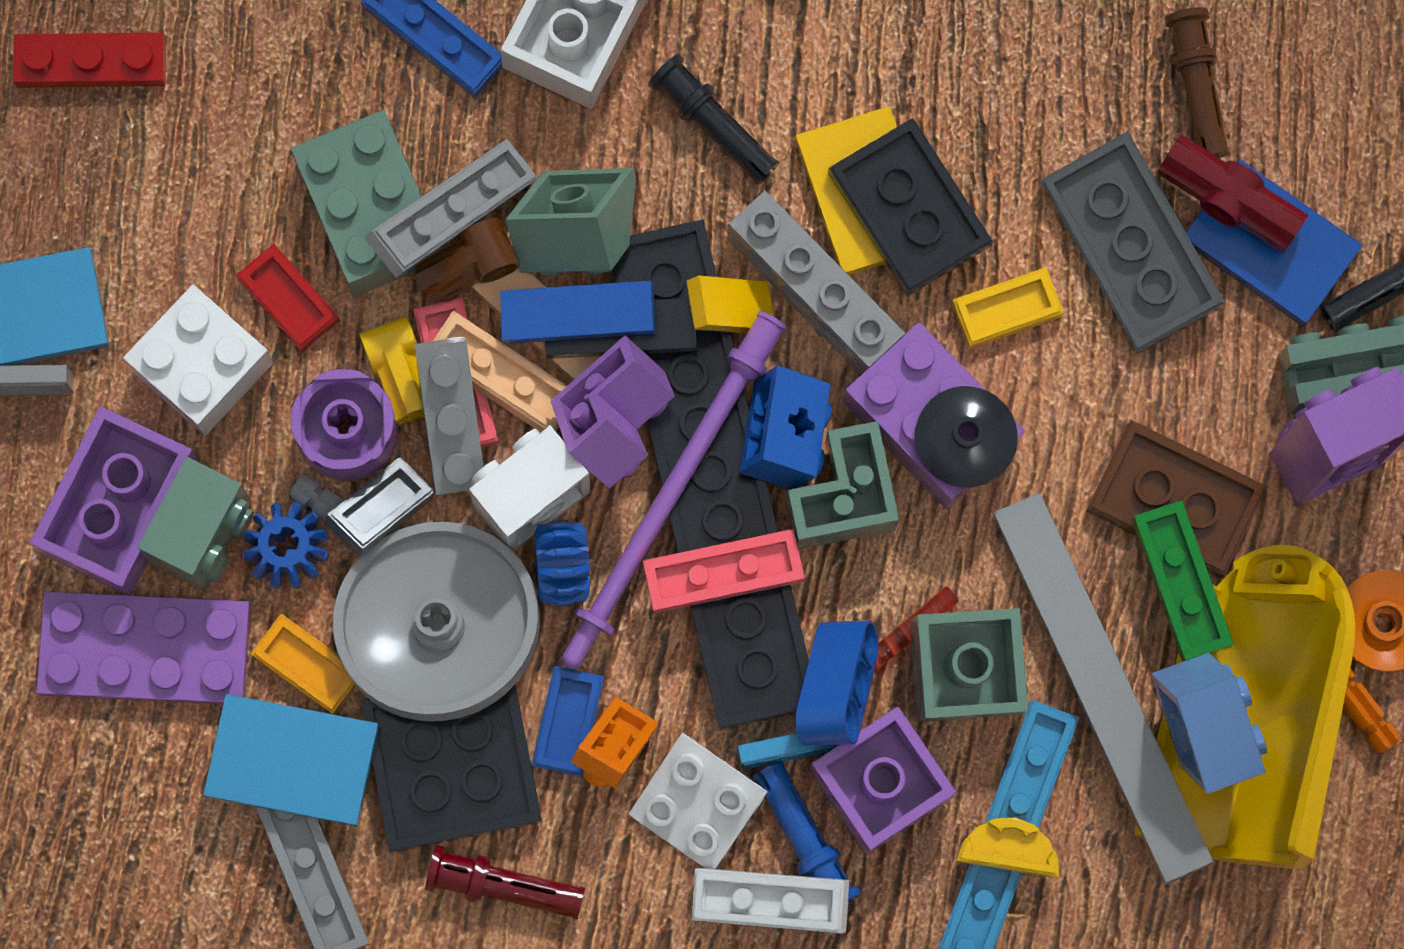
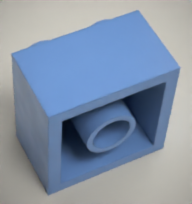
M1210 653L1151 673L1180 767L1206 794L1266 773L1261 755L1267 753V747L1258 725H1251L1246 708L1252 706V698L1242 676L1236 678L1228 664L1222 665Z

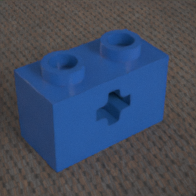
M778 365L764 373L763 377L756 378L753 383L739 473L789 490L796 489L816 478L822 469L825 458L824 450L821 449L824 429L830 420L832 411L831 404L828 403L831 384Z

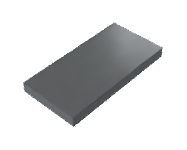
M1128 131L1040 180L1137 354L1226 306L1222 295Z

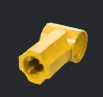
M407 316L359 333L374 375H379L384 391L391 401L397 424L423 418V406L414 344H417Z

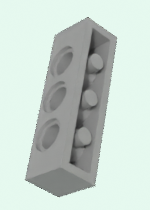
M765 190L728 224L727 239L860 375L906 334Z

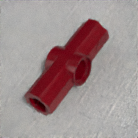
M1180 135L1156 173L1199 200L1202 209L1216 221L1233 228L1240 226L1283 254L1309 216L1265 188L1262 178L1247 166L1235 161L1224 162L1183 135Z

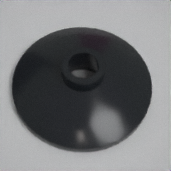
M954 387L937 394L923 408L915 428L916 450L924 467L938 480L955 487L973 488L992 482L1010 465L1017 448V427L1009 408L994 394L977 387ZM963 425H971L977 431V438L969 442L964 441L960 438L958 429Z

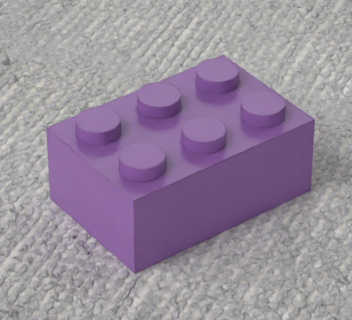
M918 322L845 390L842 403L863 424L878 421L883 445L948 510L970 488L948 485L935 478L924 467L915 445L916 424L923 408L937 394L960 386L984 388ZM1015 421L1018 445L1025 430ZM963 425L958 429V434L964 441L969 442L977 438V431L971 425Z
M100 406L30 544L39 554L123 594L131 596L148 563L137 547L186 456L199 462L198 458L191 448Z

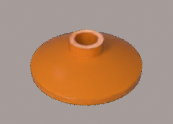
M1392 570L1370 572L1359 577L1347 587L1355 616V643L1352 658L1361 665L1375 671L1396 672L1404 670V573ZM1384 615L1391 621V630L1389 632H1380L1375 627L1376 616Z

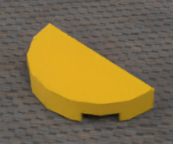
M995 818L976 827L962 842L955 861L1059 878L1058 855L1054 851L1049 839L1034 824L1018 818Z

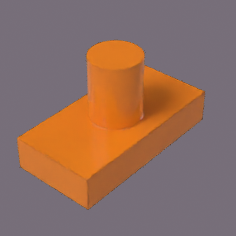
M615 697L580 744L571 763L583 769L584 778L593 786L600 788L611 786L616 789L651 739L659 722Z

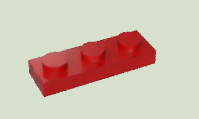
M164 33L14 34L13 83L16 88L165 86L166 37Z

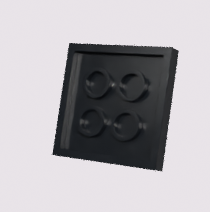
M516 684L504 696L488 707L471 715L446 721H420L404 718L379 707L368 698L361 699L364 720L379 724L372 763L390 853L543 823Z

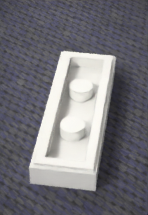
M695 868L692 920L846 933L849 880Z

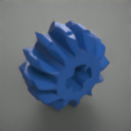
M275 503L271 505V513L274 519L269 522L259 513L253 516L254 522L261 529L260 532L244 531L243 539L249 544L256 546L243 552V558L249 563L259 562L252 571L257 580L265 578L272 572L270 585L274 589H280L285 575H288L292 587L298 589L301 588V579L298 573L304 570L312 579H316L319 576V572L311 563V560L328 561V552L316 546L329 540V535L326 530H313L319 522V517L316 513L307 514L300 520L302 508L300 504L293 503L289 508L287 517H285L279 504ZM287 536H291L297 549H288L285 557H280L278 549L274 546L275 543H284Z
M568 520L551 521L549 524L539 525L534 532L535 574L538 598L543 604H554L556 606H572L573 603L585 602L590 595L588 538L585 527L581 522H568Z

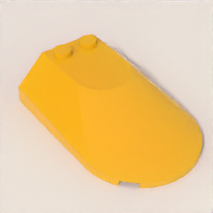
M1272 545L1251 551L1233 562L1235 569L1217 586L1213 585L1234 645L1231 648L1211 654L1222 665L1228 664L1236 678L1242 676L1247 684L1252 698V706L1247 707L1246 710L1251 725H1258L1266 743L1267 753L1261 755L1266 773L1206 794L1180 767L1164 713L1157 743L1212 859L1230 863L1305 870L1314 860L1354 650L1355 616L1352 600L1343 579L1327 561L1301 547ZM1179 651L1176 664L1182 662ZM1136 825L1134 831L1135 835L1142 838L1141 833Z

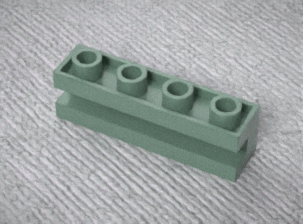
M1404 316L1389 320L1387 322L1388 327L1369 330V325L1363 323L1340 329L1339 336L1321 339L1318 332H1313L1291 338L1290 345H1286L1278 356L1290 413L1294 414L1305 408L1304 403L1324 391L1332 389L1336 396L1340 395L1342 390L1352 385L1350 381L1353 378L1375 367H1379L1382 374L1398 367L1404 377Z

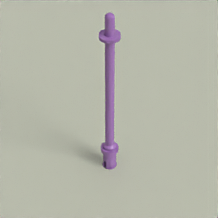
M759 311L756 315V320L739 348L731 349L727 356L730 360L729 365L731 369L729 375L590 610L587 611L576 607L573 611V614L581 619L582 623L562 656V662L566 668L576 669L581 665L600 631L609 636H613L615 633L612 625L606 622L747 382L756 379L757 376L763 377L767 367L764 363L782 332L787 328L777 318Z

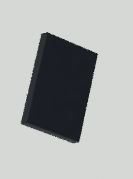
M914 118L828 168L829 176L907 297L993 245V240Z

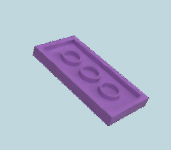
M44 592L36 693L39 696L222 705L224 704L225 694L245 697L251 604L249 601Z

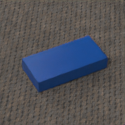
M554 666L532 762L533 768L583 778V769L571 763V760L580 744L594 726L604 676Z

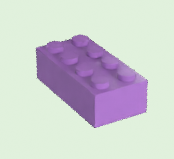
M1379 367L1372 368L1350 381L1352 385L1342 390L1338 396L1335 395L1332 389L1314 396L1304 403L1305 408L1295 413L1296 418L1286 424L1287 429L1277 435L1280 441L1269 454L1297 506L1385 464L1404 446V377L1398 367L1383 374Z

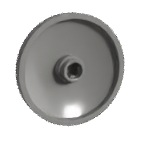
M454 522L416 524L402 528L384 537L379 543L359 557L350 568L338 591L333 613V633L337 652L355 686L379 707L398 716L420 721L458 719L478 712L504 696L517 683L528 667L536 649L540 629L539 604L533 582L518 556L493 535L481 529Z

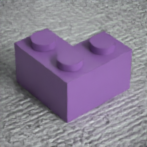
M624 336L550 402L569 454L610 489L622 477L631 475L639 467L641 461L648 456L637 429L648 419L661 414L675 395L665 371L628 337Z

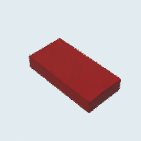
M272 244L235 275L241 285L301 353L340 322L335 312L275 244Z

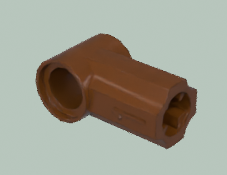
M491 218L468 227L460 233V241L415 265V279L420 290L428 297L431 303L444 302L477 283L482 284L496 281L519 268L520 263L501 219Z

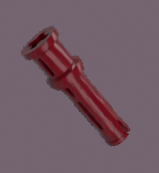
M435 845L425 890L433 892L437 887L466 894L467 900L473 902L476 900L481 901L482 896L573 917L572 919L578 920L585 887H577L534 875L490 866L491 860H486L485 856L478 855L475 859L446 853L443 846Z

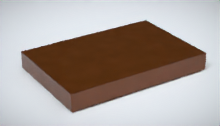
M1130 420L1086 512L1137 536L1132 522V518L1135 515L1182 500L1207 571L1223 578L1267 486Z

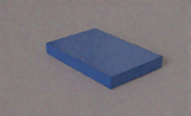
M1239 159L1238 163L1247 166L1262 178L1265 188L1309 215L1285 253L1283 254L1275 250L1272 246L1240 226L1233 228L1223 225L1210 217L1204 210L1201 211L1186 234L1197 253L1304 327L1363 245Z

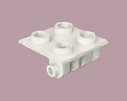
M682 733L628 815L704 868L716 869L752 814L758 809L768 791Z

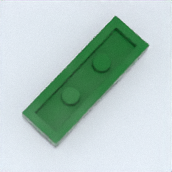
M1181 500L1135 515L1132 518V522L1182 662L1206 653L1213 654L1231 648L1234 643L1183 501Z

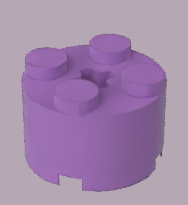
M351 369L330 370L314 378L313 382L302 393L300 392L294 401L291 412L293 436L306 462L314 471L328 478L340 481L362 479L384 468L395 448L398 434L395 413L385 391L367 375ZM342 417H350L353 425H355L349 428V433L339 434L336 428L341 425Z

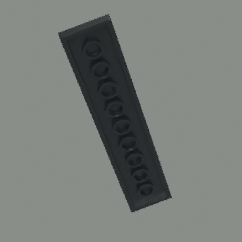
M703 219L630 235L629 247L611 270L614 283L651 280L654 287V300L689 298L686 280L697 276L717 277ZM698 330L699 351L646 354L665 371L675 395L661 414L647 420L662 486L731 371L730 360L727 356L731 349L734 348L730 332ZM744 389L669 514L677 553L778 532L767 483L739 473L749 415ZM791 585L690 606L719 731L795 714L809 659Z

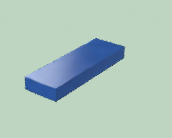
M436 0L361 1L364 10L474 99L503 67L501 53Z
M651 280L500 291L501 329L504 344L655 334L654 287Z

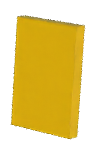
M890 106L795 136V142L837 264L848 275L886 263L829 176L828 168L895 129L897 125Z

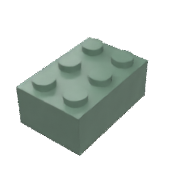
M379 111L291 147L297 168L352 296L356 297L416 272L414 266L398 278H395L365 239L372 230L422 197L385 111ZM442 246L440 249H438L437 251H435L434 253H432L431 255H429L428 257H430V256H432V255L438 253L439 251L443 250V246Z

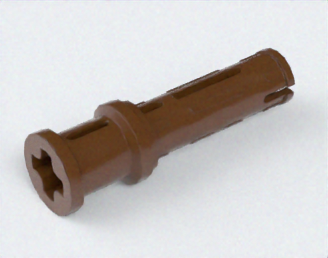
M1204 7L1179 10L1167 15L1165 23L1166 27L1172 28L1177 54L1172 58L1173 65L1177 68L1178 72H1182L1196 140L1195 144L1221 159V157H1227L1230 154L1224 134L1220 105L1213 77L1212 66L1216 64L1217 54L1216 49L1210 48L1205 23L1209 19V12Z

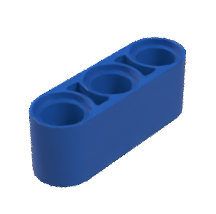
M873 621L821 622L818 625L796 711V730L801 745H848L857 742L878 657V635Z

